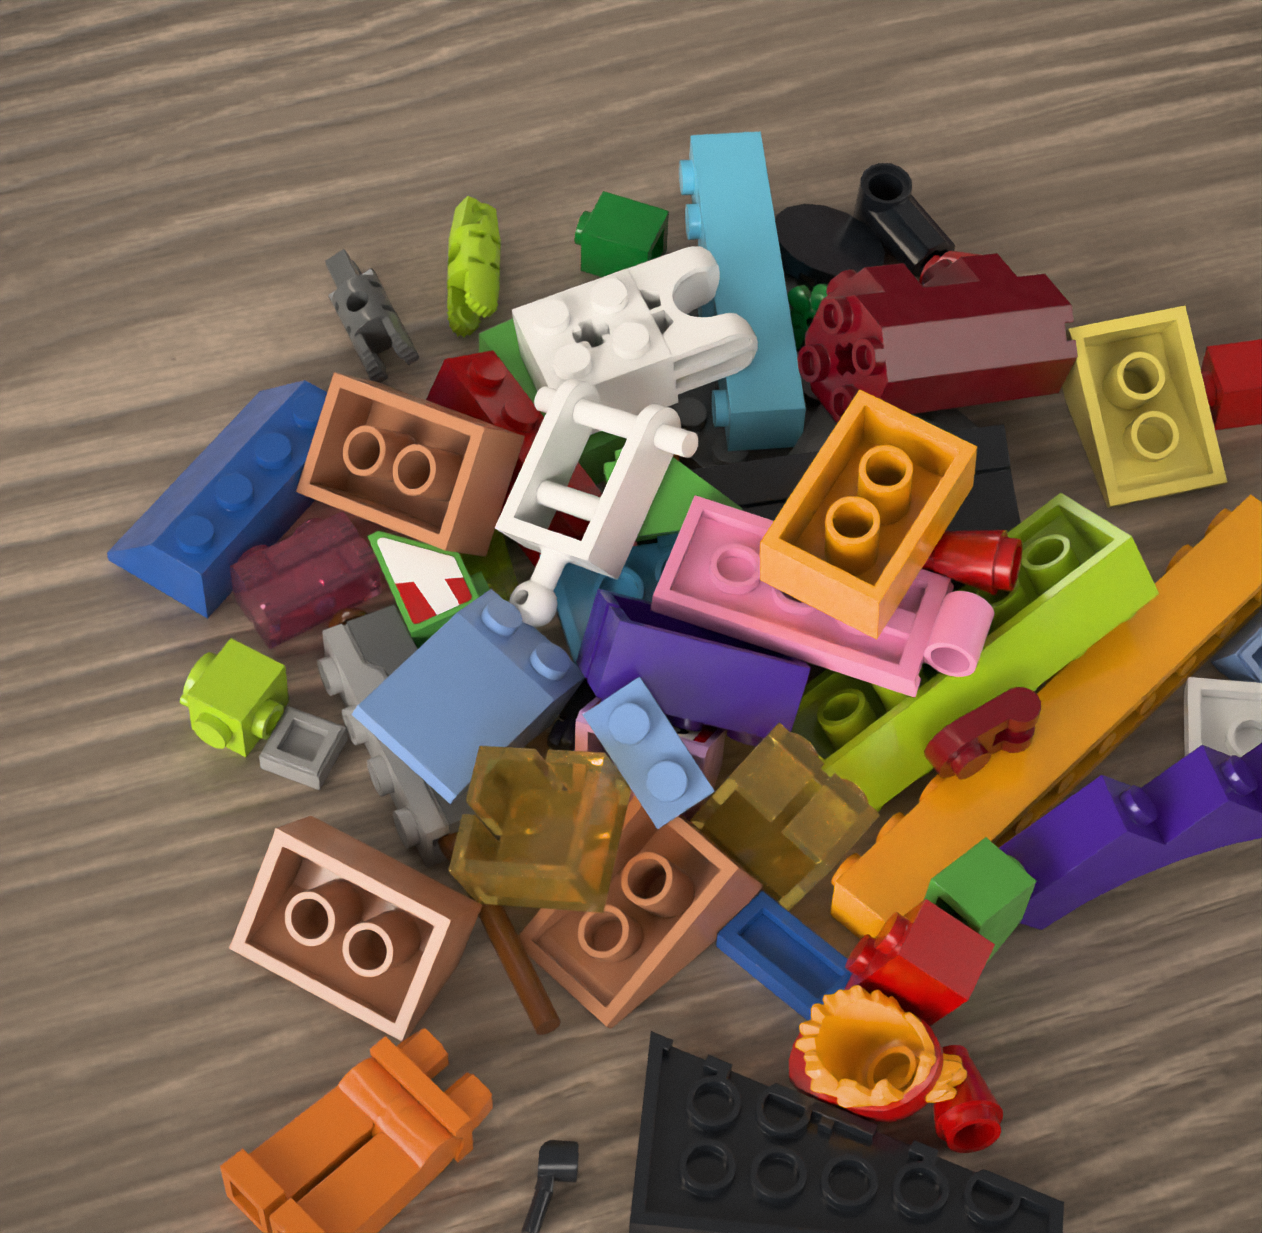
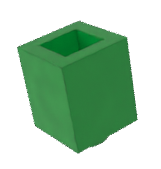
M603 191L593 211L585 210L576 227L574 242L576 245L581 246V271L604 277L664 256L667 251L669 211Z

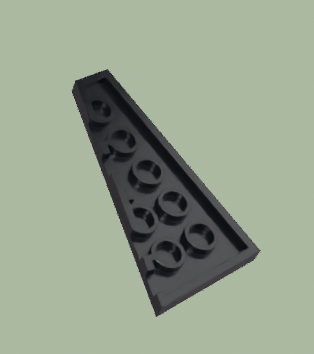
M651 1031L629 1233H1063L1064 1202L985 1169L978 1172L971 1171L938 1157V1150L915 1140H913L912 1145L906 1144L878 1132L877 1124L781 1084L775 1083L767 1086L733 1072V1065L711 1055H708L706 1060L673 1047L672 1039Z

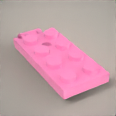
M696 495L652 597L651 611L912 697H916L921 682L919 672L923 663L929 664L935 670L949 676L964 677L972 674L977 667L994 617L992 606L984 598L965 591L953 592L954 585L951 583V578L921 569L878 639H875L760 580V541L772 525L773 520Z

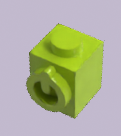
M230 638L218 655L212 652L204 654L190 671L179 701L180 704L189 708L192 730L201 740L214 748L223 749L227 747L247 757L261 738L264 740L270 738L280 718L283 716L285 706L289 703L285 665Z

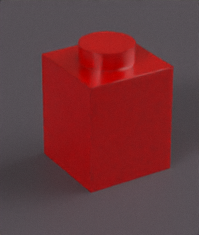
M1262 339L1207 346L1201 366V374L1215 431L1262 424Z

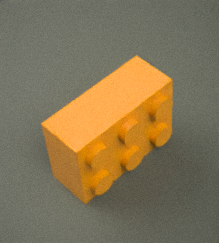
M859 390L760 541V580L878 639L972 489L977 446Z

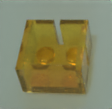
M779 722L690 821L763 884L762 887L789 911L837 865L880 814L868 804L866 795L856 784L847 779L840 778L835 773L830 778L821 769L824 763L818 758L813 745L801 735L788 731Z
M479 746L466 803L493 834L500 835L501 838L500 842H498L476 815L462 814L448 871L480 904L604 913L631 788L607 754L603 752L548 749L546 760H544L536 749ZM563 785L567 788L568 791L562 790Z

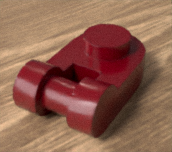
M1015 687L1009 689L944 727L927 744L924 755L940 777L948 778L956 775L960 780L966 779L980 771L988 763L991 755L1001 749L1009 753H1019L1025 751L1030 746L1035 732V725L1041 712V701L1038 695L1028 688Z

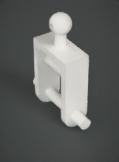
M578 379L566 381L558 390L546 386L538 390L534 404L538 411L544 412L546 415L495 526V529L524 547L541 553L531 579L518 585L510 597V603L519 610L524 623L540 628L553 619L557 610V597L554 589L567 563L618 580L673 455L676 454L689 458L694 455L698 447L697 434L681 429L680 417L674 409L659 404H651L645 407L639 415L610 407L600 403L598 390L593 384ZM593 428L627 439L601 497L567 486ZM556 510L590 521L582 541L548 530Z

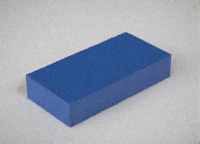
M763 891L717 933L716 947L807 1021L811 1020L812 1005L816 1003L824 1005L822 1000L824 995L844 990L852 975V972L845 968L848 960L845 956Z

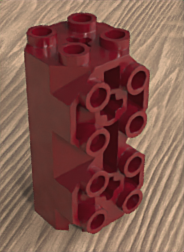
M994 253L960 257L955 262L948 259L940 260L924 273L922 278L923 286L904 263L865 267L858 273L852 269L842 271L829 282L826 289L827 296L822 299L813 321L805 334L806 345L800 349L797 358L801 377L805 381L810 382L811 391L836 423H838L859 390L909 414L1058 394L1078 354L1076 340L1067 341L1065 323L1074 322L1072 304L1046 274L1017 277L999 254Z

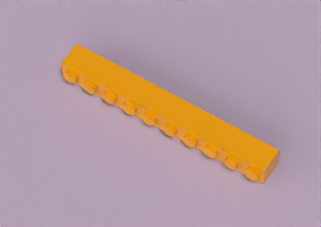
M1250 494L1233 511H1230L1228 508L1220 511L1209 524L1204 538L1196 546L1192 547L1186 544L1173 556L1166 568V573L1155 583L1159 592L1155 598L1141 607L1132 618L1119 624L1094 643L1081 657L1071 661L1046 680L1045 686L1037 693L1041 701V712L1035 725L1032 742L1025 751L1009 753L1001 749L991 755L988 763L980 771L966 779L960 780L956 775L943 778L937 774L923 790L919 799L920 803L906 816L902 812H898L884 824L877 835L876 844L862 857L858 853L850 855L839 866L832 878L831 883L834 886L830 915L860 940L866 934L876 937L891 915L898 912L904 916L921 903L925 898L930 880L985 837L999 848L1046 815L1180 688L1187 681L1188 677H1191L1262 609V502Z

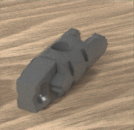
M344 249L325 260L326 266L337 287L334 292L328 295L337 315L340 317L370 380L381 383L388 379L386 367L378 353L388 350L392 346L400 359L404 360L407 365L417 361L419 355L398 314L392 307L376 272L371 268L362 274L357 264L350 259L349 254Z

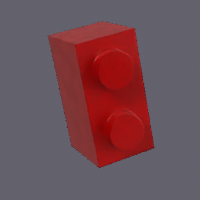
M925 899L904 916L898 912L891 915L876 937L866 934L858 942L845 966L848 971L852 972V975L844 990H849L854 985L861 986L870 994L874 990H880L888 998L892 996L897 999L905 1012H911L931 1026L969 1000L995 944Z

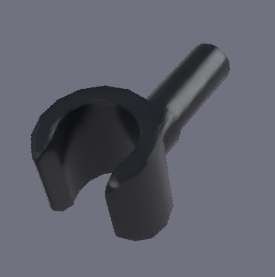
M549 1140L541 1146L538 1158L537 1182L534 1188L535 1193L521 1233L540 1232L553 1196L554 1181L577 1183L578 1142Z

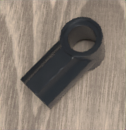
M891 163L871 165L864 170L860 178L853 217L865 223L879 237L899 263H904L915 277L920 278L923 268L935 255L942 256L948 251H954L955 244L912 196V180L904 169Z

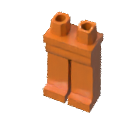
M426 1028L416 1032L397 1046L384 1036L370 1048V1055L372 1057L354 1066L334 1089L250 1154L242 1148L220 1165L226 1196L262 1233H378L450 1164L453 1158L459 1162L473 1150L472 1131L480 1125L493 1109L492 1093L474 1074L468 1072L443 1092L431 1079L449 1065L448 1053L443 1045Z

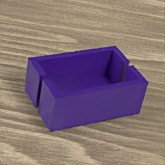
M597 589L576 663L584 677L588 678L587 682L596 697L601 698L600 702L640 677L673 726L690 731H701L703 724L727 729L726 735L733 740L757 747L764 746L766 739L785 744L788 743L811 669L805 661L651 611L652 602Z

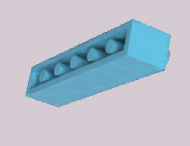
M761 131L691 135L689 160L679 161L681 195H691L692 204H686L685 207L687 239H698V246L710 251L719 266L720 280L715 297L707 304L698 308V315L703 318L725 313H737L750 324L758 340V350L751 364L733 375L719 379V390H712L714 427H725L728 451L794 447L803 433L806 407L798 369L796 345Z

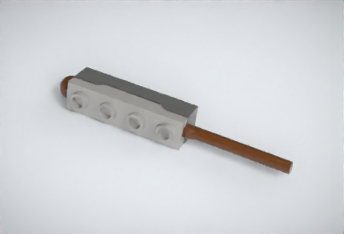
M395 605L369 614L362 609L354 607L338 611L330 619L327 629L322 631L325 657L317 660L318 671L327 693L330 696L339 693L346 708L342 709V717L351 741L355 746L364 743L371 756L367 760V767L377 793L381 797L390 794L397 810L393 811V820L403 845L407 849L416 846L426 868L447 861V859L452 862L469 898L483 905L478 916L537 1035H544L554 1031L560 1026L561 1021L475 849L500 840L499 804L486 779L483 778L457 800L449 804L352 715L357 705L417 650V647Z

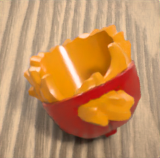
M854 985L849 990H838L834 994L824 995L822 999L824 1005L820 1003L813 1004L811 1007V1020L804 1021L799 1025L800 1033L793 1043L789 1057V1079L797 1092L824 1103L838 1105L845 1111L862 1119L881 1122L902 1120L924 1108L928 1103L953 1099L957 1094V1090L953 1087L961 1084L967 1077V1071L962 1066L961 1058L958 1055L943 1053L942 1046L932 1028L923 1019L916 1017L911 1012H905L897 999L892 996L888 998L880 990H874L870 994L861 986Z

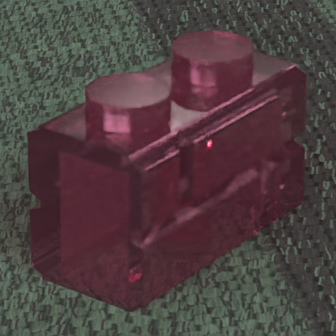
M343 511L325 520L322 518L309 519L302 523L292 536L270 547L266 545L254 546L244 552L237 563L230 566L233 594L236 602L249 621L253 622L256 631L269 649L331 619L335 613L344 608L355 607L381 594L380 564L365 540L359 537L357 529Z

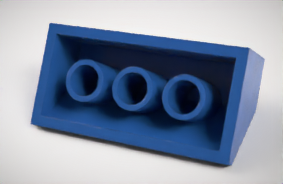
M306 380L259 391L107 552L108 560L208 619L315 501L313 498L297 493L296 490L327 392Z

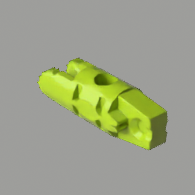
M467 196L455 208L448 243L447 320L449 321V327L453 333L457 334V337L459 335L463 337L470 336L480 327L481 321L479 318H481V315L484 318L486 316L490 317L497 310L500 290L501 238L496 208L489 204L481 203L476 198Z

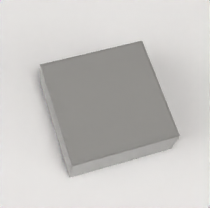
M287 706L259 755L260 768L320 790L348 740L347 727Z

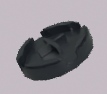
M804 203L786 207L775 217L783 270L798 280L801 273L816 279L813 287L818 284L828 285L834 277L845 270L852 269L858 273L865 267L883 265L885 250L879 237L865 223L846 212L825 205Z

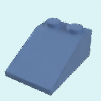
M490 589L458 611L358 704L352 715L451 804L549 728L585 677L580 668L570 660L567 653L561 647L551 643L535 627L524 623L519 610Z

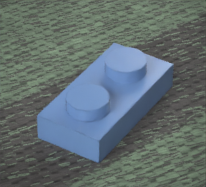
M640 677L582 714L657 829H660L716 792Z

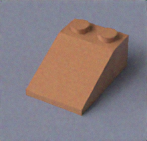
M634 796L518 937L529 957L606 1027L612 1029L717 940V933L752 900L763 884L684 816L679 815L660 829H657L637 797Z

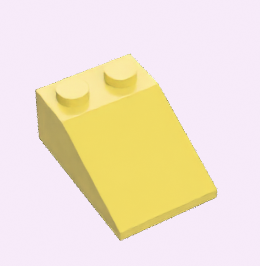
M1186 306L1093 323L1066 330L1067 341L1076 340L1078 357L1062 388L1066 404L1107 508L1227 483Z

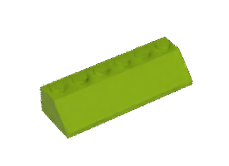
M1059 493L1007 533L1008 537L1022 540L1021 566L1013 591L998 589L997 593L992 595L969 585L957 590L970 592L984 598L994 610V617L977 667L972 674L964 677L949 676L935 670L929 664L923 663L919 672V677L921 678L916 697H912L826 669L805 685L788 743L773 742L819 800L851 828L856 827L863 820L880 811L884 804L918 778L927 775L933 770L932 765L924 755V750L932 738L944 727L1009 689L1025 687L1035 692L1038 686L1068 663L1081 657L1089 647L1119 624L1132 618L1141 607L1159 594L1131 535L1063 493Z

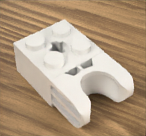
M701 246L687 247L512 309L520 356L537 392L544 386L558 390L566 381L578 379L591 383L596 387L601 404L639 415L645 407L651 404L668 407L679 403L678 394L745 369L751 364L756 355L758 340L750 324L737 313H725L703 318L687 315L711 301L715 297L719 285V266L710 251ZM593 428L590 435L600 432L601 430Z

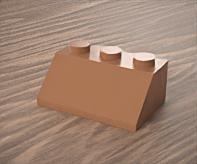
M308 816L275 829L229 949L390 1036L404 1041L412 1033L458 966L483 905L313 816Z

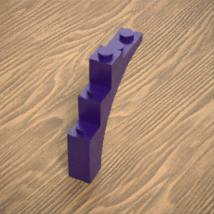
M1262 743L1242 757L1230 756L1201 745L1141 788L1100 775L999 847L1005 854L1017 859L1026 872L1036 880L1020 924L1043 930L1086 902L1132 879L1185 858L1231 844L1262 838Z

